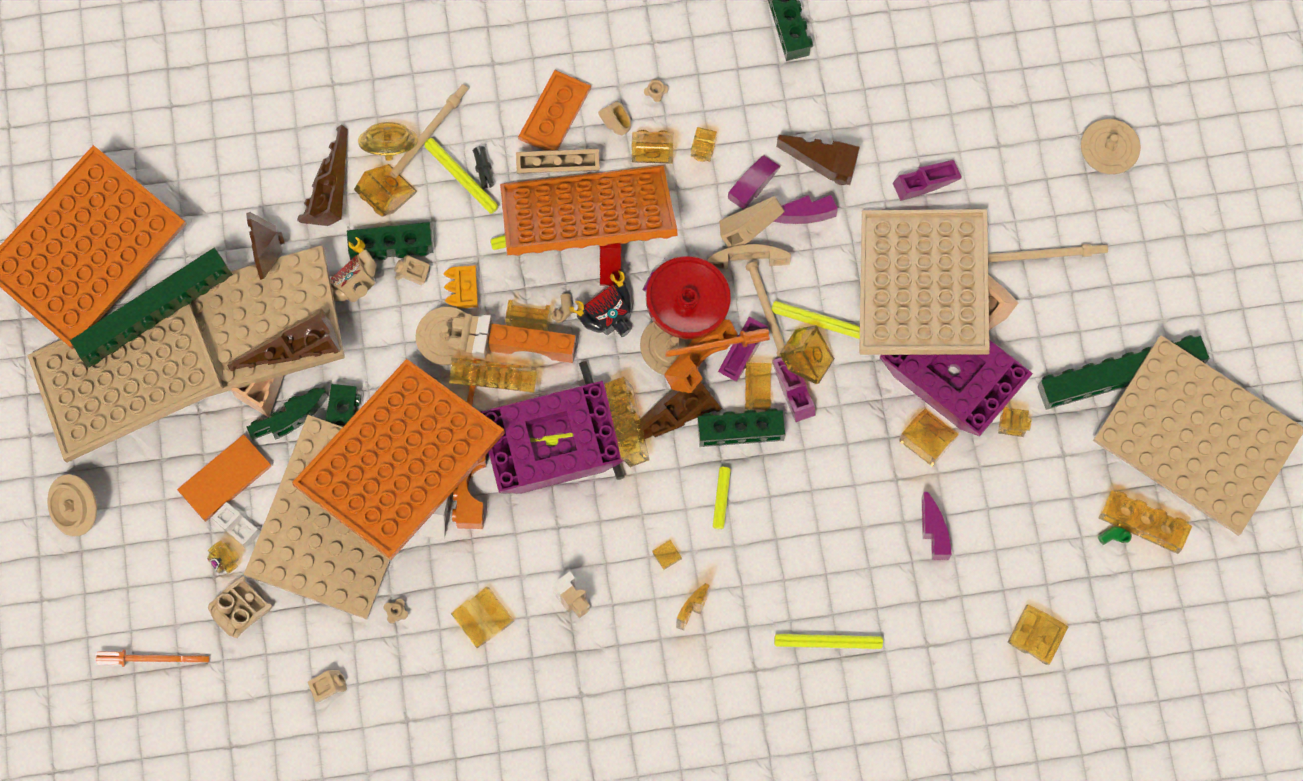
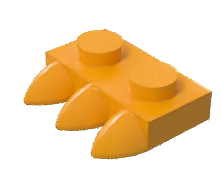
M476 265L447 269L443 274L455 280L448 282L444 288L456 294L448 296L445 302L449 305L457 306V309L477 308Z

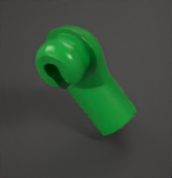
M1117 526L1111 527L1098 536V540L1102 545L1107 544L1111 540L1128 543L1132 539V534L1128 530Z

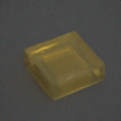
M671 540L652 550L654 557L663 570L682 560L681 555Z

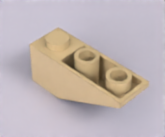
M773 196L719 221L721 238L728 248L744 245L783 214L784 209L777 198Z

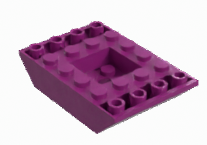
M989 340V354L880 355V359L894 378L960 430L977 436L982 435L1033 374L991 340ZM956 367L959 370V375H950L948 369Z
M603 381L481 411L482 414L505 431V434L489 451L499 493L522 494L600 474L625 461ZM566 433H572L573 437L559 438L558 444L554 447H549L546 444V440L530 442V438L540 440L545 436Z

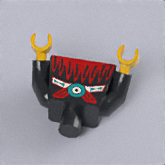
M618 270L620 274L618 280H615L613 274L610 275V279L617 283L616 286L614 284L585 305L581 301H575L578 309L575 310L573 306H569V311L577 313V318L588 330L597 333L603 332L605 335H609L616 330L621 337H625L631 331L625 322L630 319L632 303L630 292L626 283L623 282L625 275Z

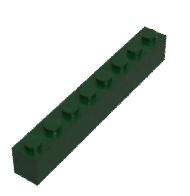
M214 247L72 338L70 342L80 359L89 368L92 365L98 364L109 354L118 351L126 343L135 340L143 332L152 329L160 321L171 317L174 312L189 305L199 296L208 293L210 289L219 283L225 282L233 274Z
M1189 335L1182 338L1181 341L1174 343L1205 364L1210 359L1201 335L1196 337ZM1153 346L1146 347L1141 350L1142 352L1136 354L1128 352L1118 359L1113 357L1107 358L1097 365L1089 363L1082 366V369L1079 370L1068 369L1063 371L1061 375L1054 376V374L1044 376L1038 385V390L1045 409L1048 410L1127 387Z

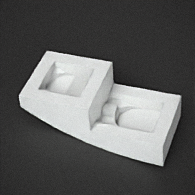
M227 502L211 517L245 548L260 534V531Z

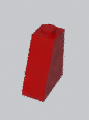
M622 243L600 246V286L617 285V283L610 279V275L613 274L615 280L620 278L618 270L621 271Z

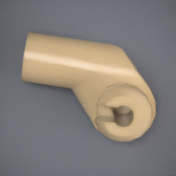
M562 294L560 296L561 307L552 312V319L557 323L564 322L572 314L569 311V306H572L570 294Z

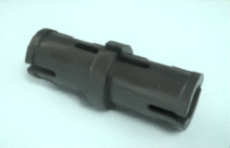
M479 146L481 153L479 155V151L475 147L472 151L476 161L475 169L479 173L481 188L488 189L486 180L491 188L494 186L490 171L492 169L491 163L488 162L485 151L486 148Z

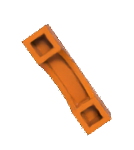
M725 319L715 331L707 336L693 339L687 347L734 338L738 334L732 322ZM730 345L679 355L664 373L671 389L692 393L703 379L698 371L700 364L711 354L727 350Z
M492 324L488 345L490 352L512 354L518 351H527L545 355L554 361L573 363L576 335Z
M487 454L458 485V488L453 491V501H457V508L452 510V522H456L457 529H483L484 506L482 502L471 496L468 491V484L474 473L486 467Z

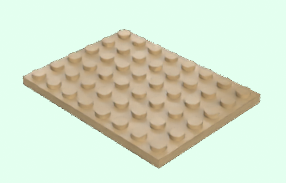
M987 209L862 210L860 355L989 354Z
M322 245L279 257L262 280L259 278L256 264L231 271L233 275L225 282L219 283L210 289L208 293L199 296L190 303L223 386V390L213 395L345 358L325 250ZM321 308L333 325L340 346V352L336 354L333 352L322 354L318 357L309 356L300 360L271 365L262 364L254 368L244 367L235 371H230L227 366L230 361Z
M191 304L174 312L171 317L160 321L152 329L143 332L135 340L126 343L118 351L109 354L98 364L92 365L89 368L80 359L74 348L71 349L62 340L27 355L63 460L66 463L223 390Z
M1160 335L1093 441L1239 536L1303 435V427Z
M307 415L244 576L367 620L390 559L293 486L292 482L343 428Z

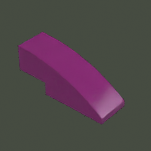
M763 155L728 192V199L743 210L746 209L754 197L757 198L777 173L780 166Z
M950 160L919 167L916 172L899 175L892 184L900 201L940 189L960 180L962 176L955 161Z
M807 195L782 205L784 213L773 222L808 224L825 221L836 217L838 208L831 195L814 202Z
M748 317L741 331L749 332L764 328L769 329V327ZM761 342L748 344L747 347H743L742 343L733 344L718 372L737 382Z
M789 354L772 360L778 381L795 422L816 416L815 405L807 391V384L793 355Z
M923 492L921 497L922 538L931 539L932 560H949L952 555L951 543L943 515L929 492Z

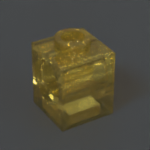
M697 127L691 147V157L700 162H711L717 131Z
M1004 407L1000 413L998 433L1024 437L1026 431H1030L1032 419L1028 418L1029 411Z

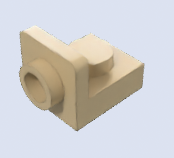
M407 255L396 263L394 271L397 273L395 279L405 278L423 285L430 264Z
M328 670L308 681L315 702H321L337 692L347 690L345 678L339 670Z

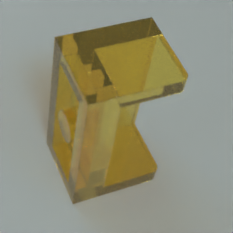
M508 300L505 317L506 326L542 331L549 330L551 318L550 305H546L545 309L516 306L513 304V300Z
M746 362L745 409L766 410L771 408V363Z

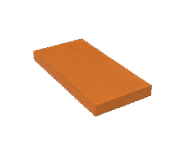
M554 70L523 126L518 139L543 151H558L589 94L591 85Z
M243 434L177 490L206 522L226 502L229 503L272 466Z

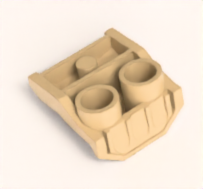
M243 576L228 586L208 605V610L213 620L229 636L238 638L250 625L267 614L272 608L270 603L267 604L245 582L246 579Z

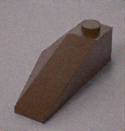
M778 135L776 147L829 180L834 181L836 184L851 185L859 154V146L839 141H833L832 144H824L821 139L806 142L802 137Z
M248 212L246 217L248 227L251 229L249 235L252 242L254 261L259 278L262 280L281 255L282 244H285L282 232L277 231L276 225Z

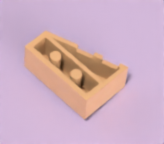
M283 376L259 383L255 382L241 388H233L231 392L237 399L269 418Z

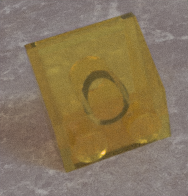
M638 130L637 132H632V163L673 164L674 133H669L665 130L658 132Z
M390 164L364 171L354 188V191L359 194L360 198L366 201L375 213L381 217L395 213L417 192L400 174L396 178L390 175L393 169Z
M817 325L795 329L780 352L782 361L789 371L814 384L820 383L835 359Z
M924 409L902 432L899 441L933 467L959 434L927 409Z

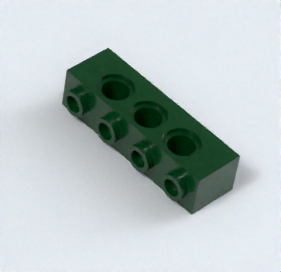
M768 0L786 61L809 56L813 42L811 36H807L806 33L807 22L805 18L801 17L802 6L800 1L788 0V2H781L780 0ZM790 16V17H792V18H794V19L788 20V19H786L785 17ZM797 34L799 37L794 38L791 35Z
M430 222L347 230L348 244L351 242L356 246L358 241L355 237L362 240L365 245L368 243L375 244L372 248H364L375 260H385L387 257L404 258L407 255L427 256L429 253H434ZM409 239L416 240L413 244L406 243ZM389 241L395 242L393 246H386V243ZM348 245V254L350 260H352L359 253L355 252Z
M331 384L325 421L338 426H345L355 415L356 406L360 407L361 394H358L356 386ZM343 405L349 406L346 412H340L338 409Z
M776 408L766 409L765 412L746 410L744 413L735 414L733 411L724 412L723 415L704 413L697 418L699 447L784 441L785 439L783 410ZM758 422H765L768 426L761 429L756 424ZM743 423L747 428L738 430L735 425ZM722 425L725 427V430L718 432L714 427Z

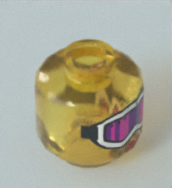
M219 541L208 549L207 560L217 573L226 571L229 574L238 567L236 563L239 561L240 556L230 542L223 543Z

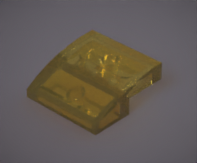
M705 583L688 598L677 616L676 628L685 630L692 611L701 614L709 595V584Z
M485 587L471 600H466L451 613L476 648L488 642L514 622L513 618L489 587Z
M1026 605L1007 643L1024 654L1032 655L1045 665H1050L1068 626L1033 606Z

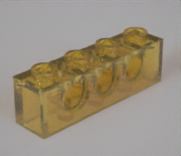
M451 357L449 383L534 393L537 370L533 366Z
M624 376L604 383L621 458L629 467L649 461L633 386Z
M1111 490L1098 517L1107 523L1124 528L1130 533L1176 554H1179L1183 549L1192 528L1186 520L1178 517L1173 518L1167 515L1166 511L1158 508L1153 509L1147 506L1146 502L1128 498L1127 494L1118 490ZM1121 508H1128L1130 515L1123 514ZM1141 517H1148L1150 524L1143 523ZM1161 526H1168L1171 533L1163 532Z

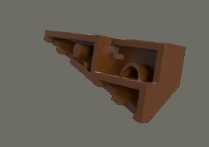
M343 125L338 126L336 129L337 137L335 142H330L329 148L331 152L328 158L323 159L312 184L311 198L306 199L304 205L307 206L305 212L297 218V221L300 223L330 226L342 219L348 129Z
M321 308L230 361L227 366L230 371H235L244 367L254 368L257 365L295 361L309 356L318 357L322 354L333 352L336 354L340 352V346L333 325Z
M702 382L696 386L692 393L671 390L619 438L621 449L623 451V448L630 445H639L643 443L642 440L652 436L658 437L684 426L686 422L696 419L704 413L718 412L722 408Z

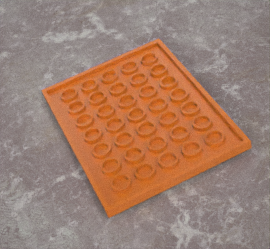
M93 145L0 245V288L73 349L74 347L70 340L96 324L187 223Z
M664 165L500 184L507 255L519 256L525 253H542L551 250L562 251L568 248H585L595 245L605 246L612 243L625 244L630 241H648L656 238L668 239L678 236Z
M406 359L295 478L292 484L375 549L392 560L505 434V431Z

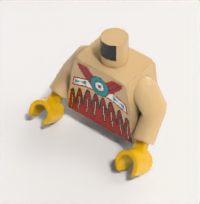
M355 237L358 241L356 246L351 242L348 245L359 255H356L330 278L334 301L349 300L352 303L356 302L360 297L365 296L367 291L375 284L373 276L376 271V263L368 251L364 250V242Z

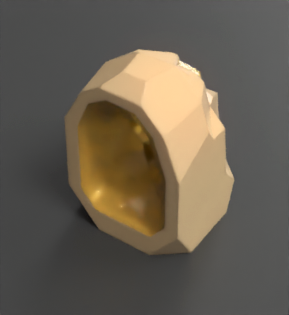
M619 101L598 111L599 117L606 127L612 129L614 133L624 135L629 132L631 120L624 106Z

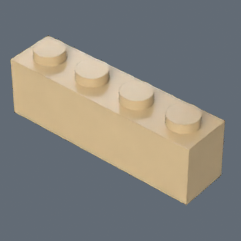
M599 149L516 152L517 174L599 171Z

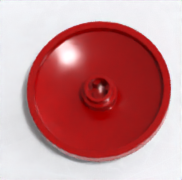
M691 256L673 258L660 265L650 277L646 289V306L652 320L664 332L683 339L701 338L715 331L725 320L731 302L730 288L721 271L710 262Z

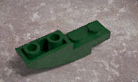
M324 387L313 388L308 391V394L303 396H293L284 403L286 411H277L267 419H257L251 422V425L246 427L252 440L270 433L273 434L276 440L299 428L305 423L307 415L313 416L328 398Z

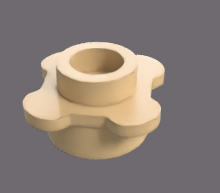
M657 79L651 80L648 87L644 89V94L652 97L655 102L661 101L663 94L668 92V87Z
M397 599L394 603H386L383 608L387 612V621L389 623H395V621L402 619L405 620L408 617V612L404 609L405 602L402 599Z

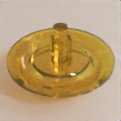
M396 122L374 124L358 138V145L362 150L375 155H385V160L387 161L393 160V155L413 149L418 143V137L414 131Z

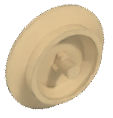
M1099 120L1085 130L1081 139V152L1085 161L1093 169L1104 174H1120L1129 170L1137 162L1140 155L1141 145L1136 132L1129 125L1119 120Z
M440 307L428 312L420 320L416 329V344L421 354L427 360L439 365H452L466 358L461 356L460 351L449 349L450 336L461 337L462 334L461 331H454L452 329L453 318L465 317L464 311L454 307Z
M653 321L642 333L640 351L646 364L655 372L664 375L679 357V355L666 357V351L687 347L693 339L674 337L660 329Z
M67 474L58 477L52 483L48 492L47 504L50 517L56 527L66 535H84L93 527L96 520L97 504L94 493L90 486L76 475Z

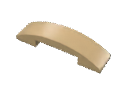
M747 244L719 251L710 256L707 261L718 269H728V261L768 258L769 266L790 265L791 253L773 246Z

